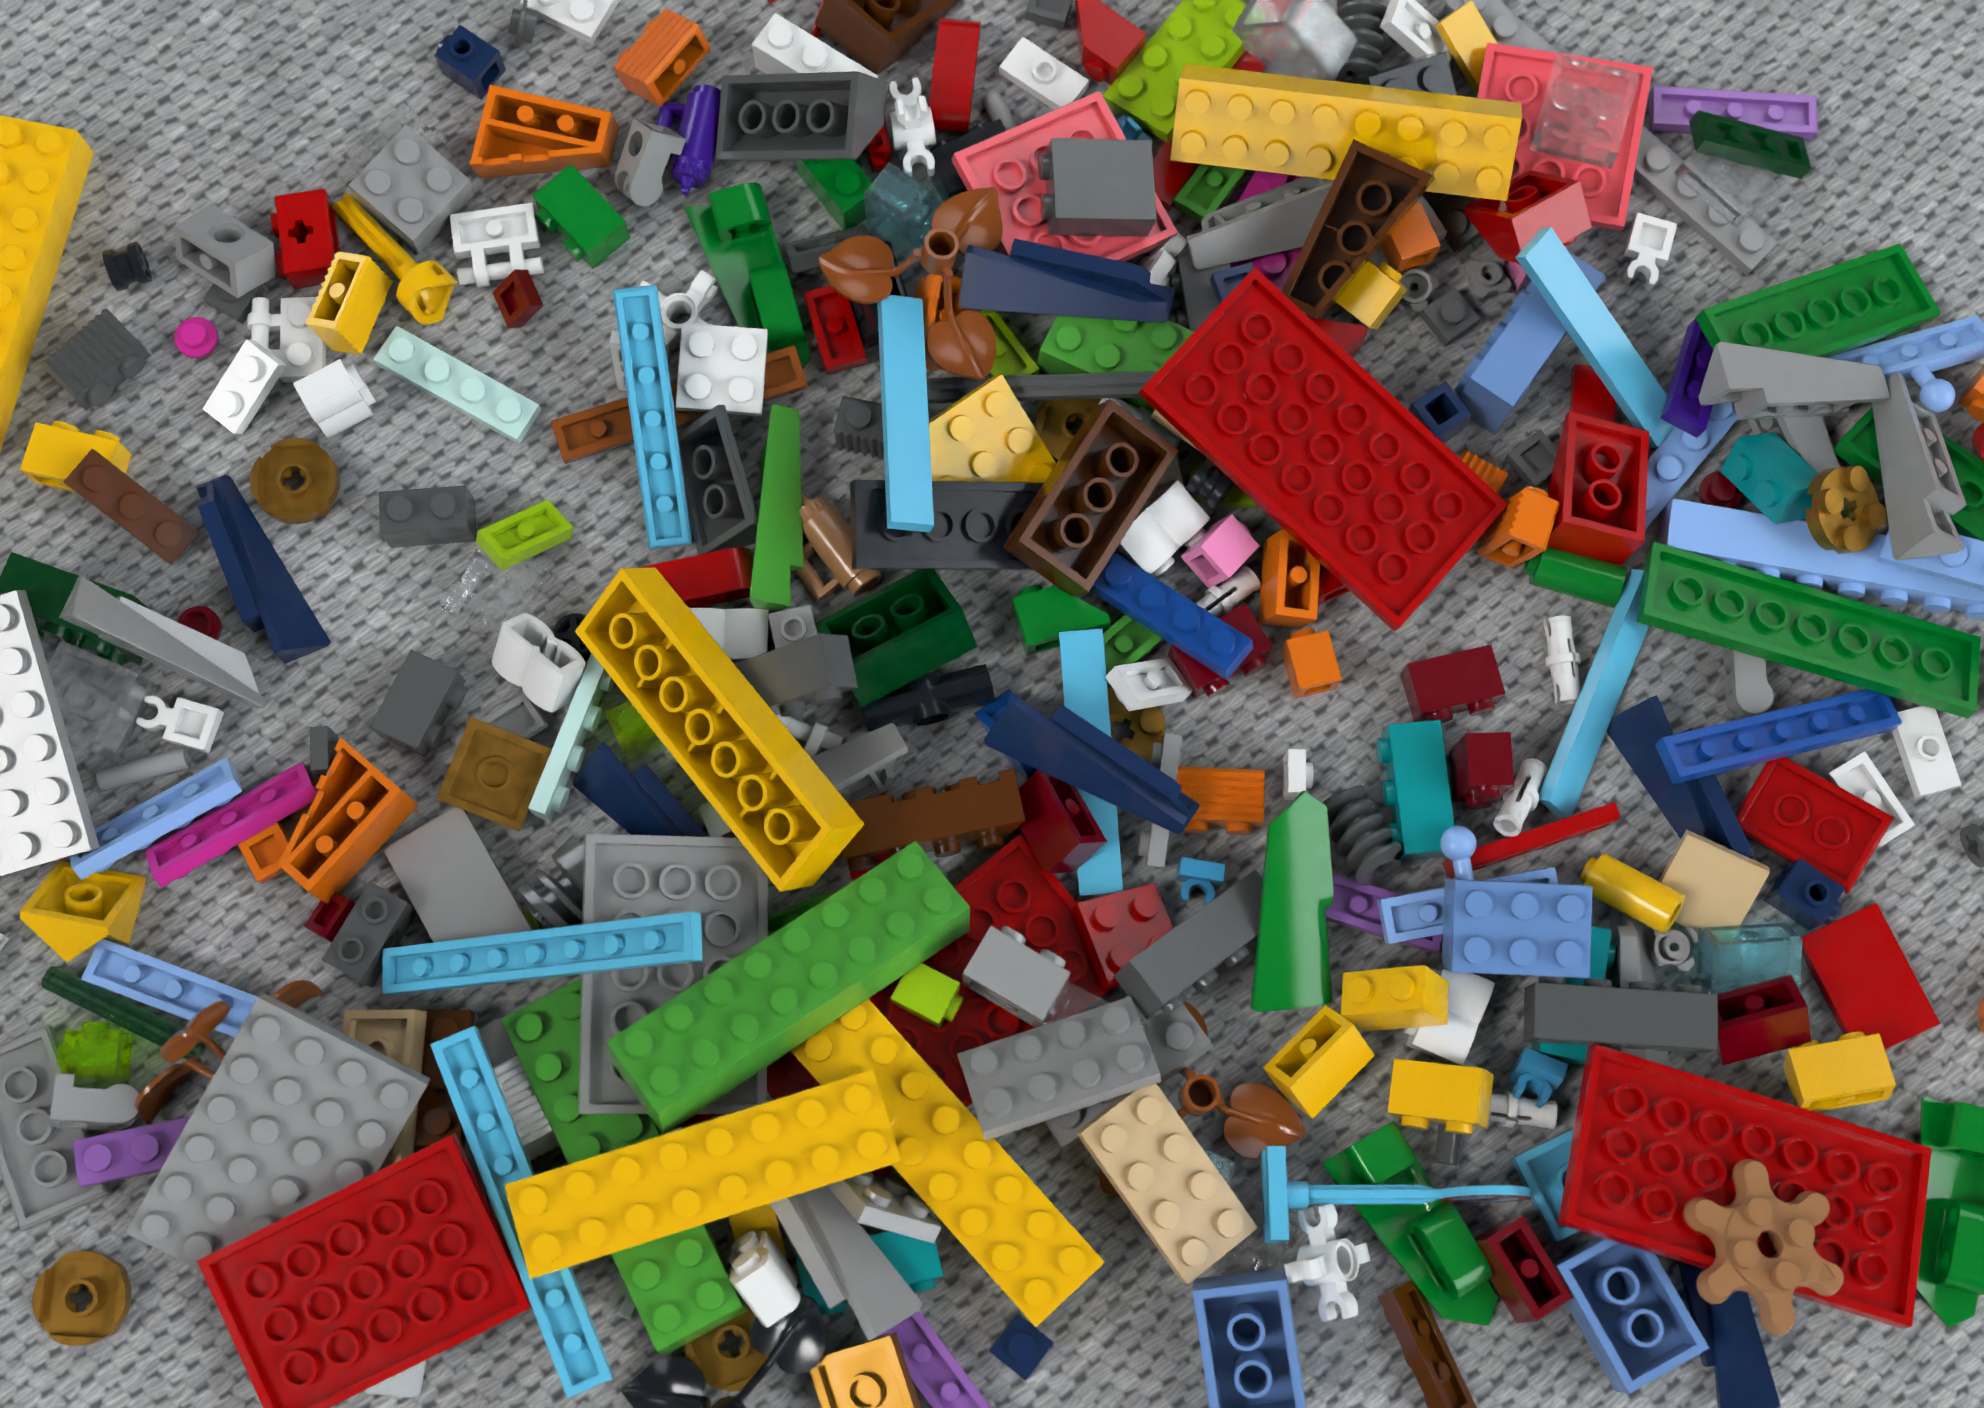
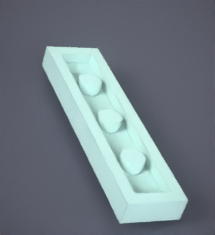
M395 326L373 359L377 366L517 444L521 443L542 410L539 404L398 326Z
M592 653L528 807L534 816L550 822L554 813H561L567 803L570 789L565 786L571 771L577 773L582 766L586 754V748L582 747L587 732H594L599 724L602 708L598 707L603 692H610L615 684Z

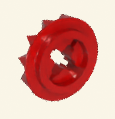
M885 117L884 125L866 147L870 167L876 173L887 172V163L891 162V150Z

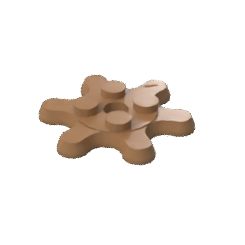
M1744 1159L1739 1161L1732 1171L1736 1195L1730 1205L1719 1206L1707 1198L1696 1197L1689 1200L1684 1207L1683 1214L1688 1226L1694 1231L1708 1236L1716 1250L1713 1264L1698 1275L1696 1282L1699 1295L1711 1304H1720L1726 1301L1736 1291L1748 1293L1758 1305L1759 1320L1763 1329L1773 1336H1782L1787 1334L1795 1323L1792 1297L1796 1288L1807 1287L1819 1295L1831 1296L1837 1293L1843 1284L1844 1276L1841 1269L1836 1264L1821 1258L1813 1246L1815 1239L1814 1227L1826 1219L1830 1209L1829 1202L1825 1196L1813 1190L1799 1193L1791 1202H1782L1774 1195L1770 1188L1768 1172L1764 1165L1752 1159ZM1760 1233H1769L1768 1237L1773 1242L1774 1251L1777 1253L1771 1258L1765 1257L1758 1249L1757 1239Z

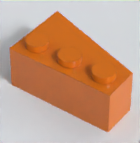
M490 85L469 165L480 178L559 172L570 164L576 170L610 167L620 127L613 114L608 111Z
M341 737L334 748L337 753L326 776L321 775L315 787L318 789L312 805L307 814H302L278 863L303 888L325 904L331 902L330 898L335 892L339 893L419 805Z

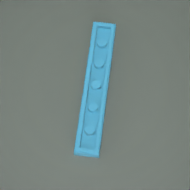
M1552 227L1541 228L1515 258L1633 427L1649 431V448H1658L1675 428V426L1660 419L1667 397L1666 393Z
M656 284L613 289L649 549L692 544L658 286Z
M890 295L887 299L877 303L887 528L931 532L934 526L923 302L922 298Z
M1631 569L1539 791V801L1559 818L1571 817L1649 628V625L1637 622L1645 570Z
M1103 628L1059 632L1064 706L1111 737L1107 679L1105 678L1106 663ZM1077 788L1107 840V843L1077 869L1079 896L1123 891L1117 806Z

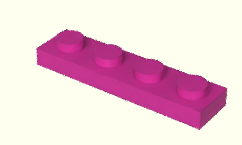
M304 762L296 764L144 850L152 877L162 888L176 879L185 877L193 869L214 857L227 853L232 847L288 815L306 808L313 802L318 789L315 788L316 784L312 774Z

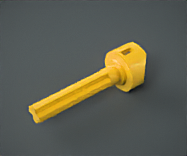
M344 194L341 201H335L333 209L337 212L336 214L401 281L396 292L398 302L422 325H431L444 319L449 299L458 281L437 261L428 260L418 264L350 194Z

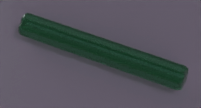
M51 966L48 968L41 980L42 988L161 1047L174 1034L184 1030L92 983L81 980L80 977L60 967ZM200 1041L183 1058L188 1059L195 1055L201 1058L207 1046Z

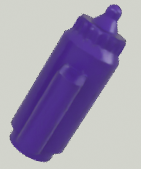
M696 85L693 92L688 94L686 104L664 103V107L659 109L656 124L672 129L674 117L682 118L678 134L686 139L681 155L670 154L673 165L671 171L672 179L681 184L680 192L682 195H688L691 188L702 187L706 182L707 176L712 171L717 148L721 90L711 85Z

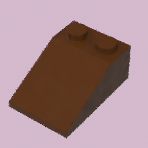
M824 0L815 24L863 67L877 75L896 63L959 0Z

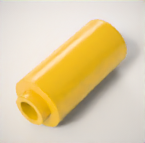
M1603 853L1598 859L1591 857L1580 875V880L1585 882L1584 885L1593 886L1592 896L1663 935L1668 932L1675 922L1685 901L1684 894L1606 853Z

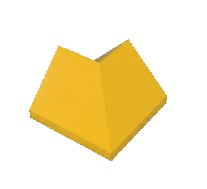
M59 861L19 911L20 919L66 963L102 939L129 944L146 877L105 870L93 873L81 880L72 869L70 862Z

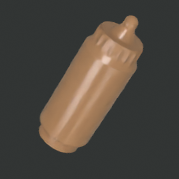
M801 493L802 508L799 510V514L802 518L803 535L809 543L803 547V568L794 572L817 603L826 599L841 586L845 591L850 590L854 596L864 594L880 581L882 575L878 570H852L851 526L835 506L830 505L824 497L820 496L810 499L805 493ZM815 551L835 577L826 585L807 561V558Z

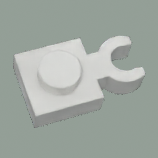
M1637 212L1632 220L1623 255L1635 260L1630 263L1624 272V284L1629 285L1635 273L1640 272L1647 279L1645 290L1650 291L1659 277L1657 266L1664 267L1668 261L1677 227L1676 223Z
M1179 232L1161 246L1154 248L1152 253L1144 257L1139 263V266L1151 273L1150 283L1161 286L1167 285L1170 279L1167 274L1176 262L1173 258L1181 252L1187 243V240Z
M145 696L144 701L153 707H157L158 713L152 720L137 718L136 723L151 732H157L166 728L162 738L167 742L209 754L224 712L218 708L177 697L172 709L157 696Z

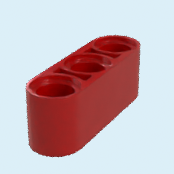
M939 18L928 106L931 107L935 130L967 133L969 131L981 22Z
M729 548L640 567L656 568L688 608H702L750 597L753 560L749 548Z

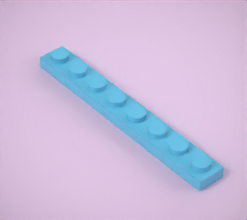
M690 911L382 949V994L401 995L702 961L701 913Z
M472 1026L430 1044L567 1399L615 1378L572 1268L567 1267L536 1278H529L504 1185L534 1176L535 1173L478 1028Z

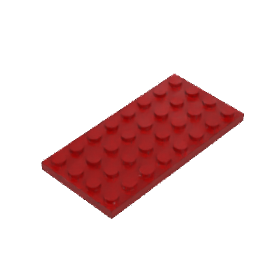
M1255 267L1138 392L1141 397L1393 631L1399 629L1508 505L1504 499Z
M1021 834L954 886L956 891L970 906V931L922 962L960 983V990L957 994L963 997L964 1000L953 1021L950 1022L944 1019L940 1028L892 1004L891 996L901 977L868 998L966 1108L972 1105L973 1101L957 1054L1035 1028L962 985L963 972L990 926L999 931L1003 925L1007 926L1027 939L1024 943L1026 947L1040 954L1042 949H1046L1066 961L1064 969L1071 972L1069 979L1043 1025L1085 1012L1112 990L1103 991L1072 912V908L1077 902L1054 874H1045L1043 868L1035 860L1032 848ZM791 1051L767 1066L766 1091L773 1100L821 1086ZM889 1165L870 1172L876 1177L883 1178L894 1167Z
M1593 1044L1587 1048L1558 1224L1707 1269L1713 1264L1716 1257L1714 1244L1708 1236L1696 1232L1688 1226L1683 1214L1684 1207L1689 1200L1696 1197L1707 1198L1719 1206L1730 1205L1736 1195V1187L1732 1178L1733 1168L1741 1160L1752 1159L1764 1165L1768 1172L1770 1188L1774 1195L1782 1202H1791L1799 1193L1806 1190H1813L1822 1194L1829 1202L1830 1209L1826 1219L1814 1227L1815 1239L1813 1246L1821 1258L1836 1264L1841 1269L1844 1276L1843 1284L1839 1291L1831 1296L1819 1295L1807 1287L1796 1288L1793 1296L1901 1329L1910 1328L1913 1325L1932 1148L1605 1046ZM1760 1233L1757 1239L1758 1249L1765 1257L1771 1258L1777 1253L1774 1251L1773 1242L1768 1237L1769 1233Z

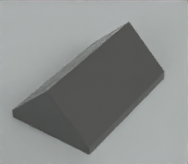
M717 405L678 433L690 527L698 555L729 548L745 547L756 543L758 517L725 405Z

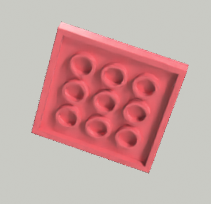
M1487 42L1477 98L1521 103L1522 121L1511 180L1529 170L1578 180L1581 183L1592 227L1622 231L1626 221L1653 67Z
M1100 91L953 154L951 161L968 191L978 188L996 187L1003 223V234L998 248L1004 255L1010 256L1015 238L1125 262L1161 246L1171 237L1178 234L1155 192L1157 220L1148 237L1048 235V220H1043L1040 212L1041 196L1043 193H1046V182L1039 179L1038 162L1040 154L1046 153L1051 138L1127 140Z

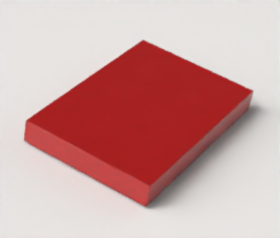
M1786 757L1766 762L1735 814L1748 839L1789 862L1799 858L1843 886L1845 888L1843 892L1846 894L1850 893L1894 819L1888 813Z
M1877 903L1794 940L1843 1035L1851 1032H1863L1865 1036L1880 1034L1884 1049H1887L1940 1024Z

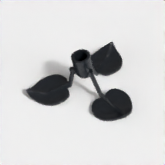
M800 1295L797 1308L770 1327H764L757 1317L754 1319L750 1331L751 1344L755 1350L769 1357L735 1397H722L711 1406V1399L702 1396L706 1388V1379L702 1370L692 1360L680 1355H667L655 1360L637 1377L626 1384L622 1389V1393L634 1408H746L743 1403L775 1362L787 1373L801 1374L810 1371L821 1361L827 1346V1333L819 1305L812 1297Z

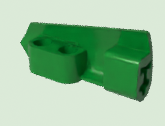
M758 183L739 184L711 192L708 195L710 205L685 207L688 218L738 327L768 329L767 354L795 345L802 369H804L812 359L787 266L785 261H782L762 186Z
M1302 791L1280 814L1268 823L1250 1005L1251 1009L1256 1012L1306 1008L1329 1004L1333 1001L1326 909L1332 905L1334 893L1327 806L1306 791Z
M1925 1096L1921 1098L1919 1144L1932 1148L1916 1291L1945 1326L1949 1328L1975 1316L1978 1295H1984V1108L1963 1102L1948 1104Z
M1395 1120L1322 1163L1323 1168L1336 1185H1424L1434 1188ZM1435 1200L1424 1204L1353 1205L1441 1319L1483 1326L1490 1325L1498 1300L1496 1293L1488 1282L1493 1277L1492 1270L1465 1222L1449 1202Z

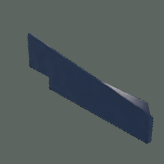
M1014 238L1010 256L968 245L959 305L963 309L1165 323L1170 314L1175 289L1150 283L1151 273L1139 265Z
M223 475L196 486L201 498L197 501L199 512L242 622L253 632L265 628L274 654L285 664L329 646L331 643L330 639L232 478L228 475Z
M1014 694L984 739L985 745L1175 834H1180L1184 831L1200 806L1198 802L1181 792L1182 787L1173 778L1062 704L1050 720Z
M1657 695L1612 717L1606 731L1679 838L1683 837L1687 829L1753 859L1752 848L1715 774L1677 784L1672 783L1655 747V744L1662 737L1674 735ZM1690 728V729L1685 730V731H1683V732L1692 731L1693 729Z
M604 742L597 747L573 780V786L631 835L708 837L647 764H644L631 775Z
M1677 1261L1690 1315L1709 1346V1349L1700 1353L1703 1367L1714 1366L1718 1408H1779L1780 1400L1748 1293L1736 1291L1720 1304L1708 1303L1699 1295L1696 1285L1698 1275L1705 1269Z

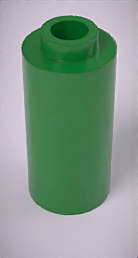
M1546 547L1545 551L1526 561L1524 566V574L1530 575L1529 584L1611 608L1616 606L1620 598L1627 573V568L1624 566Z

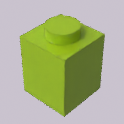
M921 963L901 977L891 996V1003L940 1028L944 1019L950 1022L953 1021L964 998L957 994L960 990L959 982Z

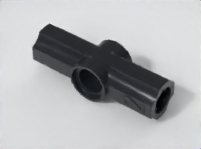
M986 664L944 675H941L939 672L926 673L921 678L897 688L881 699L863 706L862 710L868 732L890 723L895 724L896 727L912 723L915 726H926L944 721L951 717L952 713L995 702V695Z

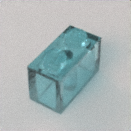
M889 162L864 193L867 229L884 241L891 242L893 247L908 255L915 245L918 247L923 245L927 233L931 231V214L933 211L931 208V190Z
M1787 922L1699 928L1697 978L1710 994H1719L1792 974L1800 990L1802 939Z

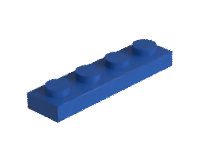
M1117 553L1111 556L1090 589V592L1226 680L1253 650L1252 639Z

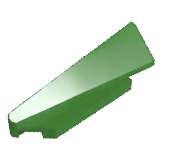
M777 404L771 405L768 436L761 451V499L750 587V600L754 609L769 610V614L791 607L790 572L803 568L802 518L799 514V510L802 508L799 410Z

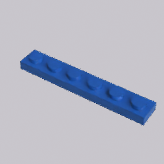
M1865 689L1662 737L1655 744V747L1672 783L1677 784L1894 731L1902 724V721L1888 695Z

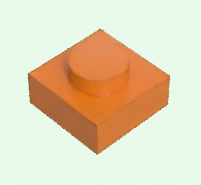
M278 822L237 844L257 882L261 884L285 872L278 863L290 839L282 824Z

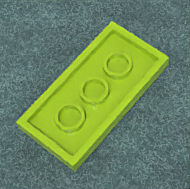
M1182 0L1102 95L1110 109L1120 115L1126 113L1140 127L1169 144L1173 139L1179 77L1184 63L1231 69L1267 26L1266 15L1240 0Z

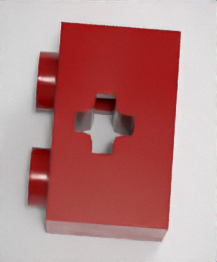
M325 188L275 196L276 212L271 213L270 218L273 233L276 238H280L281 251L275 252L278 272L280 276L287 277L294 289L320 286L321 283L326 281L324 276L329 274L327 269L332 267L331 261L335 259L334 254L341 252L336 211L333 209L334 203Z

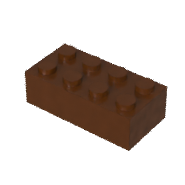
M1109 399L1092 408L1003 545V548L1059 589L1073 596L1089 592L1179 450L1113 400Z

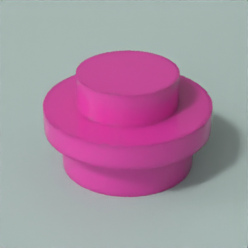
M192 317L186 319L178 326L175 331L174 340L176 347L183 355L199 359L210 355L215 350L219 336L217 329L209 320L202 317Z

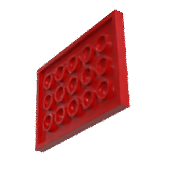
M456 1133L197 1260L263 1408H330L532 1308L512 1254Z

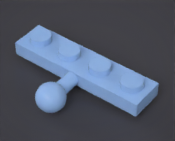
M1975 315L1846 351L1828 358L1880 366L1885 380L1895 372L1902 374L1905 379L1913 377L1921 388L1919 393L1920 403H1923L1930 411L1939 413L1952 406L1955 400V390L1950 382L1944 379H1936L1931 372L1984 358V323Z
M1464 826L1450 827L1441 837V850L1447 858L1452 860L1456 879H1474L1470 857L1476 849V838L1472 831ZM1555 867L1481 879L1558 883ZM1445 886L1377 899L1385 943L1392 944L1443 934Z

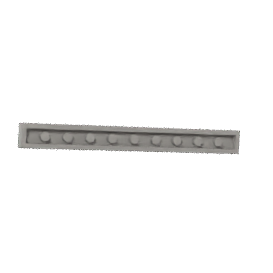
M1448 0L1443 11L1449 15L1471 0ZM1472 0L1497 44L1559 53L1499 0ZM1642 127L1634 178L1748 276L1776 247L1778 242L1646 127Z

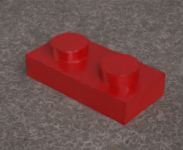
M831 285L804 292V301L826 374L867 364V357L849 299L838 293Z

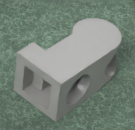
M634 118L615 174L616 188L639 206L653 204L662 193L663 184L661 178L670 154L681 155L686 139L669 127Z
M1722 647L1725 696L1728 711L1737 719L1764 713L1770 708L1774 698L1772 687L1766 679L1767 660Z
M55 1073L49 1117L50 1127L117 1131L133 1126L138 1120L140 1113L135 1107V1101L139 1093L132 1086L122 1083L114 1084L107 1089L74 1087L75 1074Z

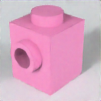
M1230 514L1210 525L1206 529L1204 536L1189 547L1181 555V558L1207 588H1210L1229 579L1260 545L1251 536L1247 526L1238 521L1233 514Z

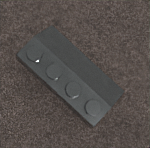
M859 71L722 76L716 160H856L884 125L887 82Z

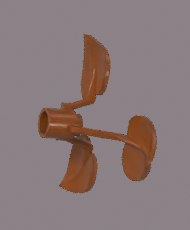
M996 187L969 190L943 202L933 214L931 231L927 233L922 249H914L912 255L895 268H892L894 256L889 246L881 239L868 235L848 238L830 251L819 256V266L828 283L845 298L861 304H873L887 299L892 291L891 277L901 275L916 261H920L922 267L927 272L934 275H942L944 308L947 320L938 321L930 328L926 341L928 354L939 368L954 375L980 380L986 378L990 373L996 357V338L993 328L986 317L976 310H964L956 317L954 316L951 283L953 271L951 269L957 252L965 257L968 245L990 251H995L1003 234V223Z
M299 980L285 985L272 997L296 1009L305 1001L318 995H324V993L313 982ZM218 1001L203 1009L187 1023L184 1030L174 1034L160 1049L161 1057L168 1062L179 1060L186 1056L201 1041L223 1060L227 1052L208 1034L225 1019L230 1010L229 1006L224 1001ZM198 1055L188 1058L181 1065L173 1064L158 1075L138 1095L135 1107L147 1125H151L174 1090L194 1071L212 1080L216 1072L200 1064L202 1060Z
M1185 1001L1183 1004L1208 1037L1203 1017L1191 1004ZM1186 1067L1179 1071L1186 1078L1187 1082L1179 1090L1178 1101L1181 1108L1177 1111L1181 1119L1187 1114L1202 1116L1216 1107L1221 1114L1228 1116L1223 1124V1136L1228 1146L1239 1156L1258 1160L1261 1159L1260 1151L1266 1150V1146L1287 1147L1305 1136V1128L1294 1108L1272 1088L1256 1082L1240 1084L1232 1090L1229 1099L1230 1107H1227L1224 1104V1099L1220 1098V1087L1215 1079L1205 1074L1196 1075L1194 1070H1189ZM1099 1167L1101 1190L1106 1194L1120 1197Z

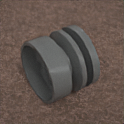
M572 835L551 855L555 864L562 872L556 879L539 868L534 872L547 887L540 895L526 881L517 889L522 894L530 913L546 929L582 925L584 845Z

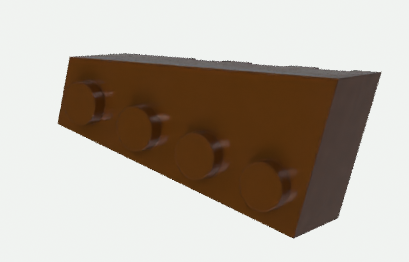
M1353 139L1281 292L1301 311L1321 319L1435 180L1433 175Z
M1014 768L998 771L999 777L994 782L979 784L976 776L958 780L959 783L945 787V792L937 793V789L934 787L926 786L902 794V801L895 802L894 796L888 794L849 802L848 804L863 821L864 825L834 860L835 868L848 866L851 872L875 867V861L888 859L915 841L925 853L934 851L935 857L955 855L961 852L960 847L975 844L978 850H989L1002 846L1003 840L1025 821Z

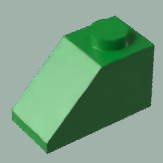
M1032 585L1021 589L1017 593L1018 596L1012 598L1011 610L1026 656L1060 647L1059 632L1103 628L1104 633L1110 627L1111 621L1108 613L1055 586L1043 589L1042 585Z

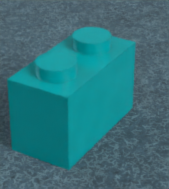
M1775 432L1738 437L1720 470L1774 524L1806 519L1805 509L1812 508L1813 494L1807 495V491L1811 481L1819 473Z

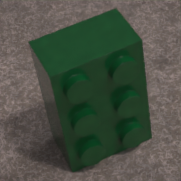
M11 552L0 575V595L15 590H26L39 638H43L46 633L57 638V643L69 649L83 652L84 648L98 653V658L123 667L125 660L141 665L143 657L100 639L97 634L59 618L79 577L78 575ZM90 580L115 598L122 596L148 608L134 595Z
M917 570L815 623L819 633L848 636L858 688L850 691L860 707L881 699L897 688L921 678L924 674L978 647L962 607L935 570Z

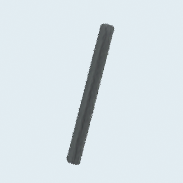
M1157 371L1015 375L1003 377L1018 401L1141 397L1138 392ZM987 376L980 380L968 377L926 378L928 403H955L993 376Z

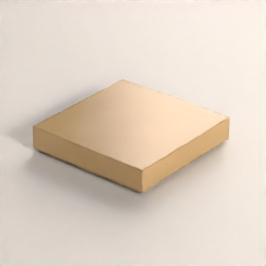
M1686 829L1659 882L1685 895L1684 904L1675 920L1676 923L1686 928L1691 927L1698 933L1729 946L1770 874V869L1760 862Z

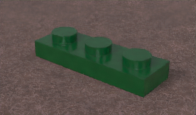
M1700 110L1689 120L1696 152L1802 179L1811 169L1804 138Z

